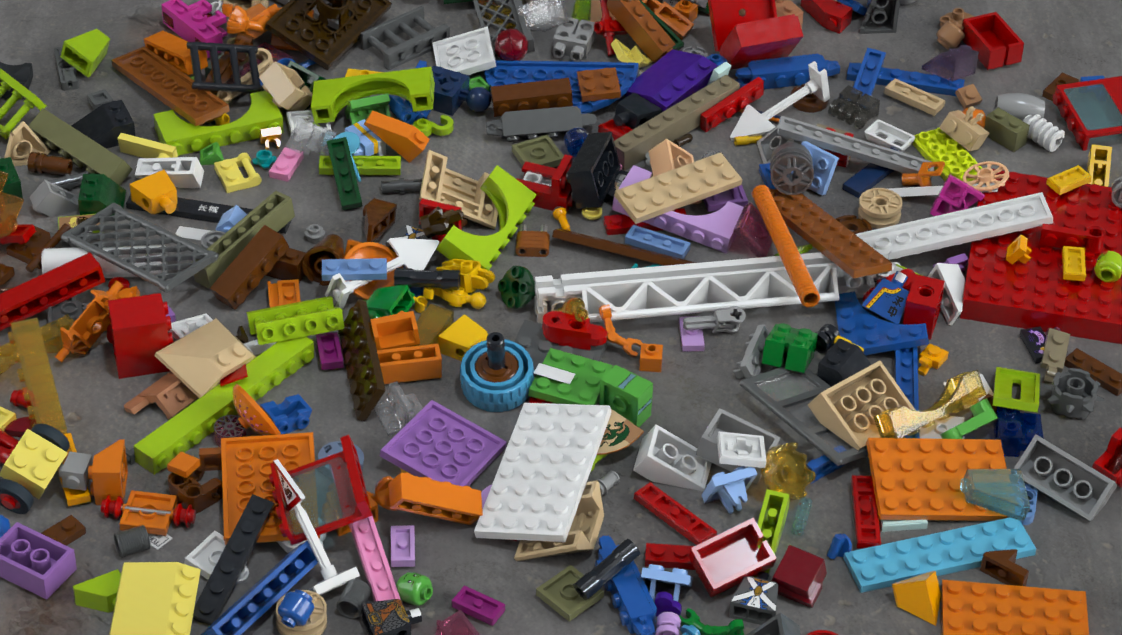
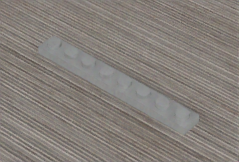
M782 115L779 120L778 135L801 142L807 141L817 147L901 173H918L923 162H932ZM934 167L929 168L928 171H934Z

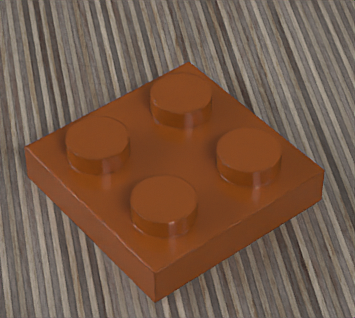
M616 67L577 71L582 102L621 98Z

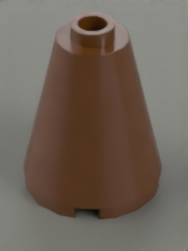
M330 234L306 252L302 268L310 281L313 282L314 280L322 286L329 285L330 281H322V260L344 259V242L338 235Z

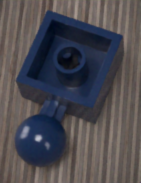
M435 65L432 67L435 82L432 110L453 116L464 101L475 112H483L489 108L491 104L489 91L483 87H475L469 91V75Z

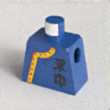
M896 271L891 281L882 278L861 306L892 323L899 324L909 291L902 288L908 276Z

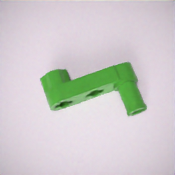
M984 399L971 406L970 410L974 417L942 433V439H963V436L996 420L998 417L988 399Z

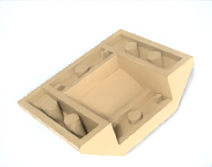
M429 150L427 152L419 200L423 198L461 207L464 218L495 229L498 211L489 196L480 189L490 174L484 172L478 181L447 169L448 157Z
M218 319L210 321L155 353V357L198 398L216 387L222 378L257 357Z
M598 480L586 483L566 542L520 540L514 559L521 561L593 550L604 519Z

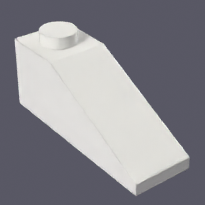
M197 157L138 159L135 172L136 178L142 179L165 170L175 187L201 188L204 170Z
M937 263L928 277L945 281L941 309L948 325H953L962 312L965 278L958 264Z

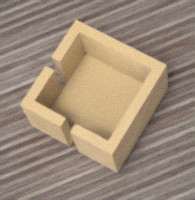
M275 61L259 77L263 83L262 87L273 96L272 101L279 108L284 107L288 112L304 111L312 103L313 94L310 89L305 85L300 90L305 84L295 70Z

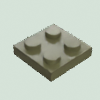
M548 135L512 145V152L522 166L527 161L548 167L559 166L564 157Z
M570 565L536 588V596L570 622L604 598V590L600 589L592 597L584 600L573 587V584L584 575Z

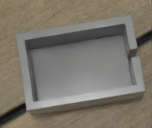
M719 408L701 437L696 455L733 472L734 469L741 466L719 464L718 432L764 436L767 462L765 468L755 467L757 476L753 483L758 484L776 453L781 437Z

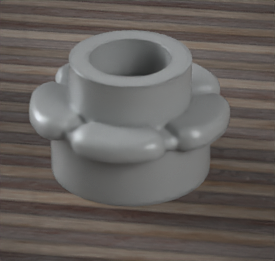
M312 224L306 228L304 235L309 242L318 243L323 239L325 231L318 224Z

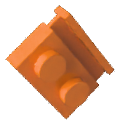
M299 279L281 280L271 284V281H267L269 307L301 302Z

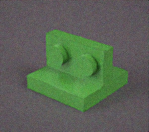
M389 94L350 101L344 111L346 119H350V123L353 125L361 120H366L372 111L391 117L388 107L390 102Z

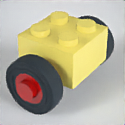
M41 423L36 424L31 431L29 429L26 430L0 471V477L4 478L0 479V505L17 514H26L34 503L33 496L40 499L68 454L67 451L70 443L63 433L52 426Z

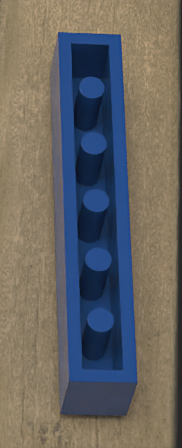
M305 541L295 547L200 635H241L318 563L309 542Z

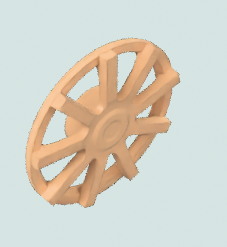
M981 162L965 171L963 182L978 191H988L990 193L993 189L1005 186V182L1009 178V171L1005 165L999 162ZM987 165V168L979 169L978 167ZM992 165H997V166H999V167H998L996 170H994V171H993V169H991V166H992ZM974 169L977 175L969 174V172ZM1002 170H1005V173H1004V174L996 175L997 173L1001 172ZM966 178L975 179V180L967 181Z

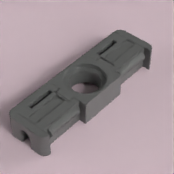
M61 47L54 48L61 89L63 91L78 89L79 80L77 79L76 68L60 57Z

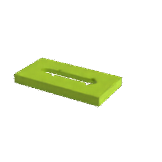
M996 367L992 406L1038 413L1040 374ZM1013 383L1021 385L1019 400L1012 398Z

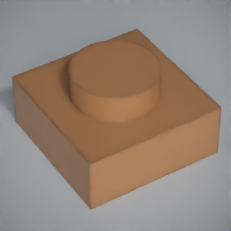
M974 84L959 88L955 92L964 109L980 104L983 100Z

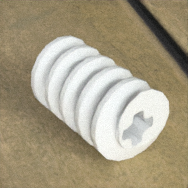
M1038 114L1034 116L1028 115L1024 118L1023 122L1030 125L1029 139H1032V141L1050 152L1055 151L1060 146L1065 135L1063 130H1059L1057 126H1053L1051 122H1047L1045 118H1041Z

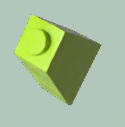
M98 29L65 40L60 57L86 77H90L107 55L110 38Z

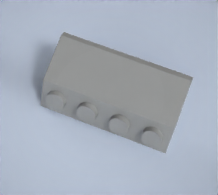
M1036 434L1011 472L1089 521H1092L1106 505L1117 487L1115 481Z

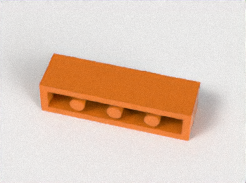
M163 30L144 38L146 48L187 75L193 74L190 49H187L186 46L188 41ZM198 50L200 68L202 70L208 67V55L205 50Z
M400 473L389 482L390 508L467 525L473 524L483 515L481 490L472 489L470 486H458L447 481L440 482L429 477L413 476L410 473Z

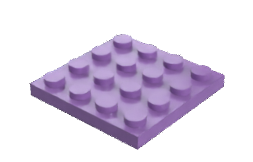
M431 400L381 449L380 457L413 476L429 477L435 481H447L458 486H470L506 448L507 442Z

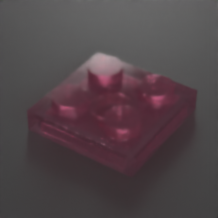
M750 202L744 206L733 232L758 258L766 257L773 240L760 212Z

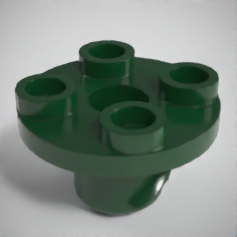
M512 266L505 273L503 279L498 282V290L501 292L502 300L508 308L521 309L536 296L535 280L531 272L525 267Z

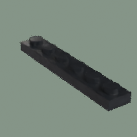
M252 494L194 607V620L211 625L218 619L275 507L274 502Z

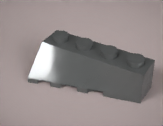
M871 0L858 33H896L900 0Z

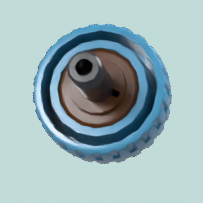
M493 332L487 336V340L479 342L465 353L460 365L461 388L466 399L475 407L489 412H504L517 408L529 397V388L534 380V366L530 354L521 345L504 339V336L499 332Z

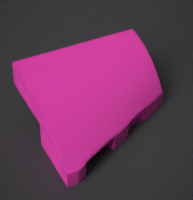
M949 174L930 209V214L938 216L969 209L978 200H983L985 195Z

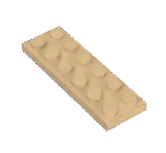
M720 152L615 190V198L634 223L637 224L740 186L743 179Z

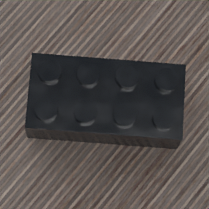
M612 132L588 134L570 169L566 173L567 182L570 183L572 189L571 197L575 201L577 209L601 207L621 168Z

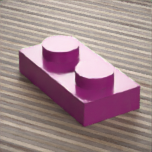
M338 332L316 334L321 369L344 368Z
M465 585L452 599V608L491 626L505 612L504 603Z

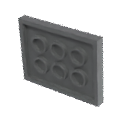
M524 320L514 341L525 348L530 354L534 371L539 363H543L550 348L600 361L607 347V342L600 346H591L590 350L560 346L558 343L546 340L541 323Z

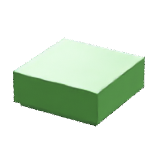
M481 76L469 79V91L475 87H483L490 92V86Z

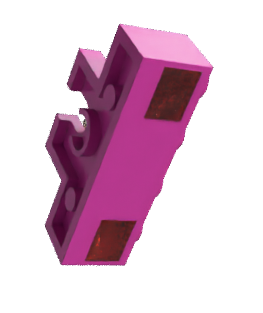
M169 0L161 4L163 23L188 42L223 44L222 37L228 35L220 27V25L227 23L226 16L219 10L215 11L216 15L212 16L209 13L212 11V5L206 0H200L189 6L182 0ZM205 50V51L207 52V55H208V58H209V57H210V52L207 51V50Z

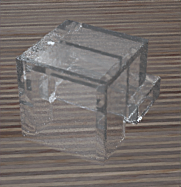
M532 0L527 4L517 7L518 15H522L525 18L527 29L546 32L569 22L564 0Z
M299 117L286 147L298 153L303 151L306 155H310L311 151L330 156L327 141L333 140L336 132L308 119Z

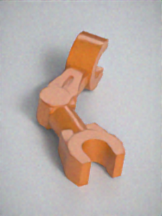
M610 305L600 306L599 313L601 319L604 320L605 329L607 330V341L622 346V349L629 356L636 357L638 353L633 351L631 347L632 345L641 347L642 342L638 339H625L619 336L612 324Z

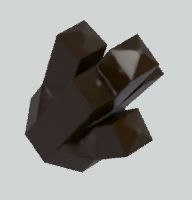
M436 207L429 214L420 217L422 230L427 238L447 234L453 225L455 226L454 222L463 219L464 213L460 209L456 211L451 209L443 212L442 208Z

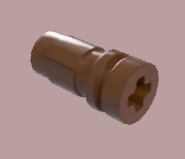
M31 152L28 157L27 167L29 172L41 174L48 172L63 176L71 174L73 162L71 159Z

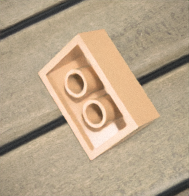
M665 139L649 150L652 177L694 162L692 154L668 139ZM702 200L697 201V202H694V203H691V204H700V203L702 202Z

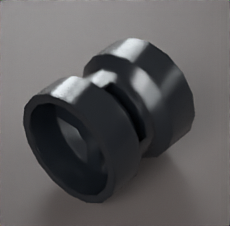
M825 324L818 332H815L818 333L815 350L819 353H825L834 345L835 338L838 335L840 336L835 326Z

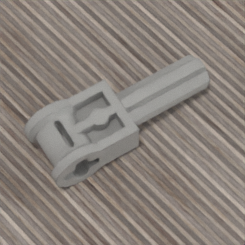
M732 306L725 310H715L713 315L684 318L683 328L686 330L710 328L712 333L727 332L733 334L739 330L740 323L745 320L746 314L742 308Z

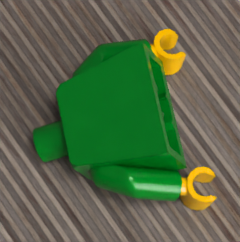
M408 285L378 288L368 300H363L367 303L370 319L398 314L400 311L408 312L414 303V310L418 313H424L428 303L427 298L424 296L415 297V294L410 292Z

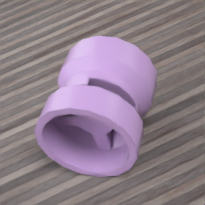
M673 612L659 614L655 635H680V617Z

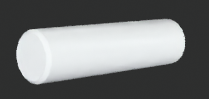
M135 245L133 248H146V245ZM149 245L148 247L156 248L161 247L162 245ZM120 246V247H118V249H130V248H131V246ZM80 247L44 249L41 256L42 274L89 252ZM116 247L103 248L105 251L116 249ZM150 253V254H149V256H161V255H162V253ZM92 254L101 265L104 278L137 277ZM135 254V255H134V257H145V256H147V254ZM119 255L118 257L124 259L130 258L131 255ZM150 262L149 264L161 265L162 262ZM134 263V265L140 267L147 265V263ZM155 270L150 271V273L156 275L163 273V271Z

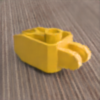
M451 259L442 262V267L436 268V271L460 270V287L464 288L466 293H472L476 289L484 290L488 287L489 283L495 280L494 272L481 269L479 261Z

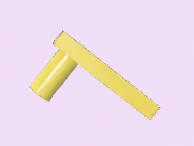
M120 133L118 137L122 153L142 158L178 157L175 146Z

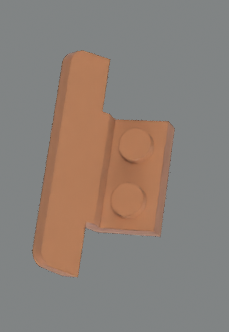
M170 371L127 402L124 408L126 412L136 414L148 404L156 402L166 417L170 419L198 397Z

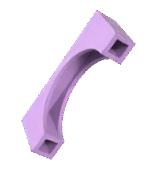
M633 165L618 189L649 179L652 176V172ZM614 195L612 210L629 216ZM728 201L720 210L707 215L692 216L670 211L643 222L727 253L744 224L747 208Z

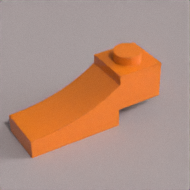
M642 0L681 40L693 28L694 23L665 1L662 4L658 0Z

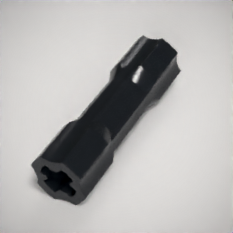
M396 268L394 272V286L408 285L409 288L430 287L459 290L461 273L460 270L432 271Z
M630 539L624 540L609 556L573 584L574 589L584 600L589 599L622 568L640 555L639 549Z

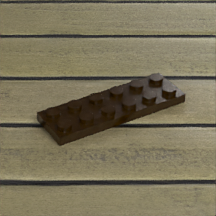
M358 299L354 307H351L348 316L344 321V329L338 330V334L340 335L356 418L365 422L386 390L367 303Z

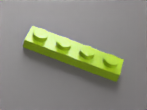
M320 155L319 175H334L330 156ZM352 156L359 175H401V156Z

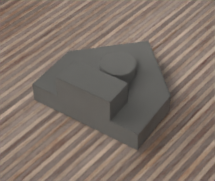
M72 297L57 305L48 307L49 329L71 328L73 322L79 318L88 304L85 302L81 303L75 300V297Z

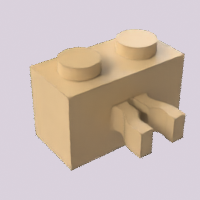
M973 106L968 108L966 115L960 110L949 112L940 126L943 132L968 151L980 149L989 135L988 131L977 124L984 114L978 113L976 118L972 119L973 111L976 109Z

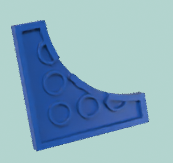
M855 291L839 294V301H835L840 336L864 348V355L929 344L926 323L907 325L881 320L871 315L861 306Z

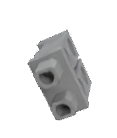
M562 16L553 37V56L560 59L564 55L570 56V59L576 62L586 59L592 43L597 39L596 32L594 31L595 22L581 20L579 23V19ZM565 23H571L573 26L566 27ZM588 26L591 27V29L583 30V27Z

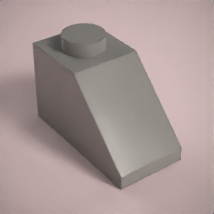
M45 179L29 197L33 204V209L38 214H45L49 217L79 210L78 198L75 194Z

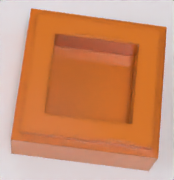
M180 452L167 464V469L170 472L187 478L200 466V459Z

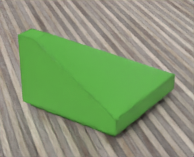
M214 142L200 150L201 165H214L215 162L224 160L218 142Z

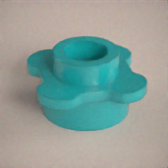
M260 150L256 153V158H253L252 162L262 168H269L277 160V157L272 156V152L269 150Z

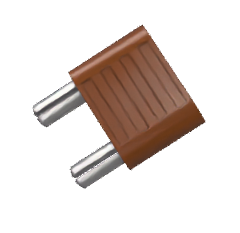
M521 224L516 235V254L522 257L548 256L550 235L547 233V226L545 225L544 231L543 225L540 226V231H527V226L524 224V231H522L523 224Z

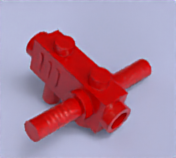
M600 0L602 18L601 21L594 23V31L596 35H603V38L606 39L608 56H614L616 54L611 46L613 37L628 33L617 20H612L607 9L608 0Z

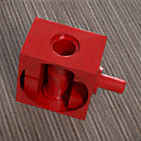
M915 274L906 300L903 324L926 323L928 339L931 340L940 314L945 281Z

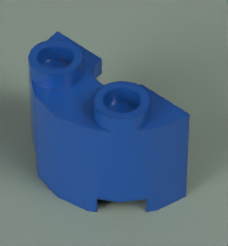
M389 95L390 102L388 105H390V111L402 122L413 125L418 119H427L431 110L413 112L412 105L408 100L404 101L400 96Z
M299 394L286 397L278 405L274 401L260 404V407L273 421L281 434L304 429L310 422L309 417L312 409Z

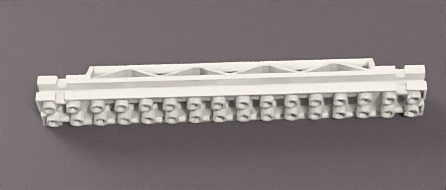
M821 252L800 254L820 295L819 302L839 301V294L855 291L857 298H863L870 288L875 287L873 278L876 277V274L853 279ZM780 256L562 274L560 279H553L552 275L535 277L536 296H534L535 315H537V323L541 324L543 316L551 311H560L590 318V322H601L604 320L601 319L599 308L607 304L611 308L612 321L714 312L715 310L729 309L732 306L748 309L802 304Z

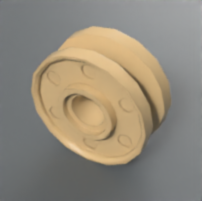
M886 188L869 189L863 192L859 198L858 217L860 220L862 218L866 219L871 224V227L876 229L896 225L901 219L902 198L896 192Z
M301 590L312 597L314 610L305 625H295L294 628L288 627L281 622L282 617L278 614V607L285 595L279 599L276 604V625L281 635L323 634L327 628V604L318 593Z

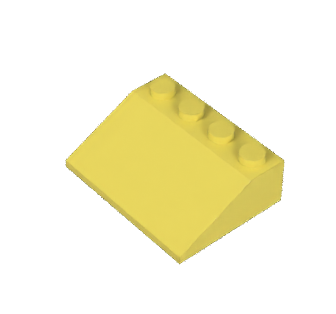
M124 562L109 635H190L201 569L179 562Z

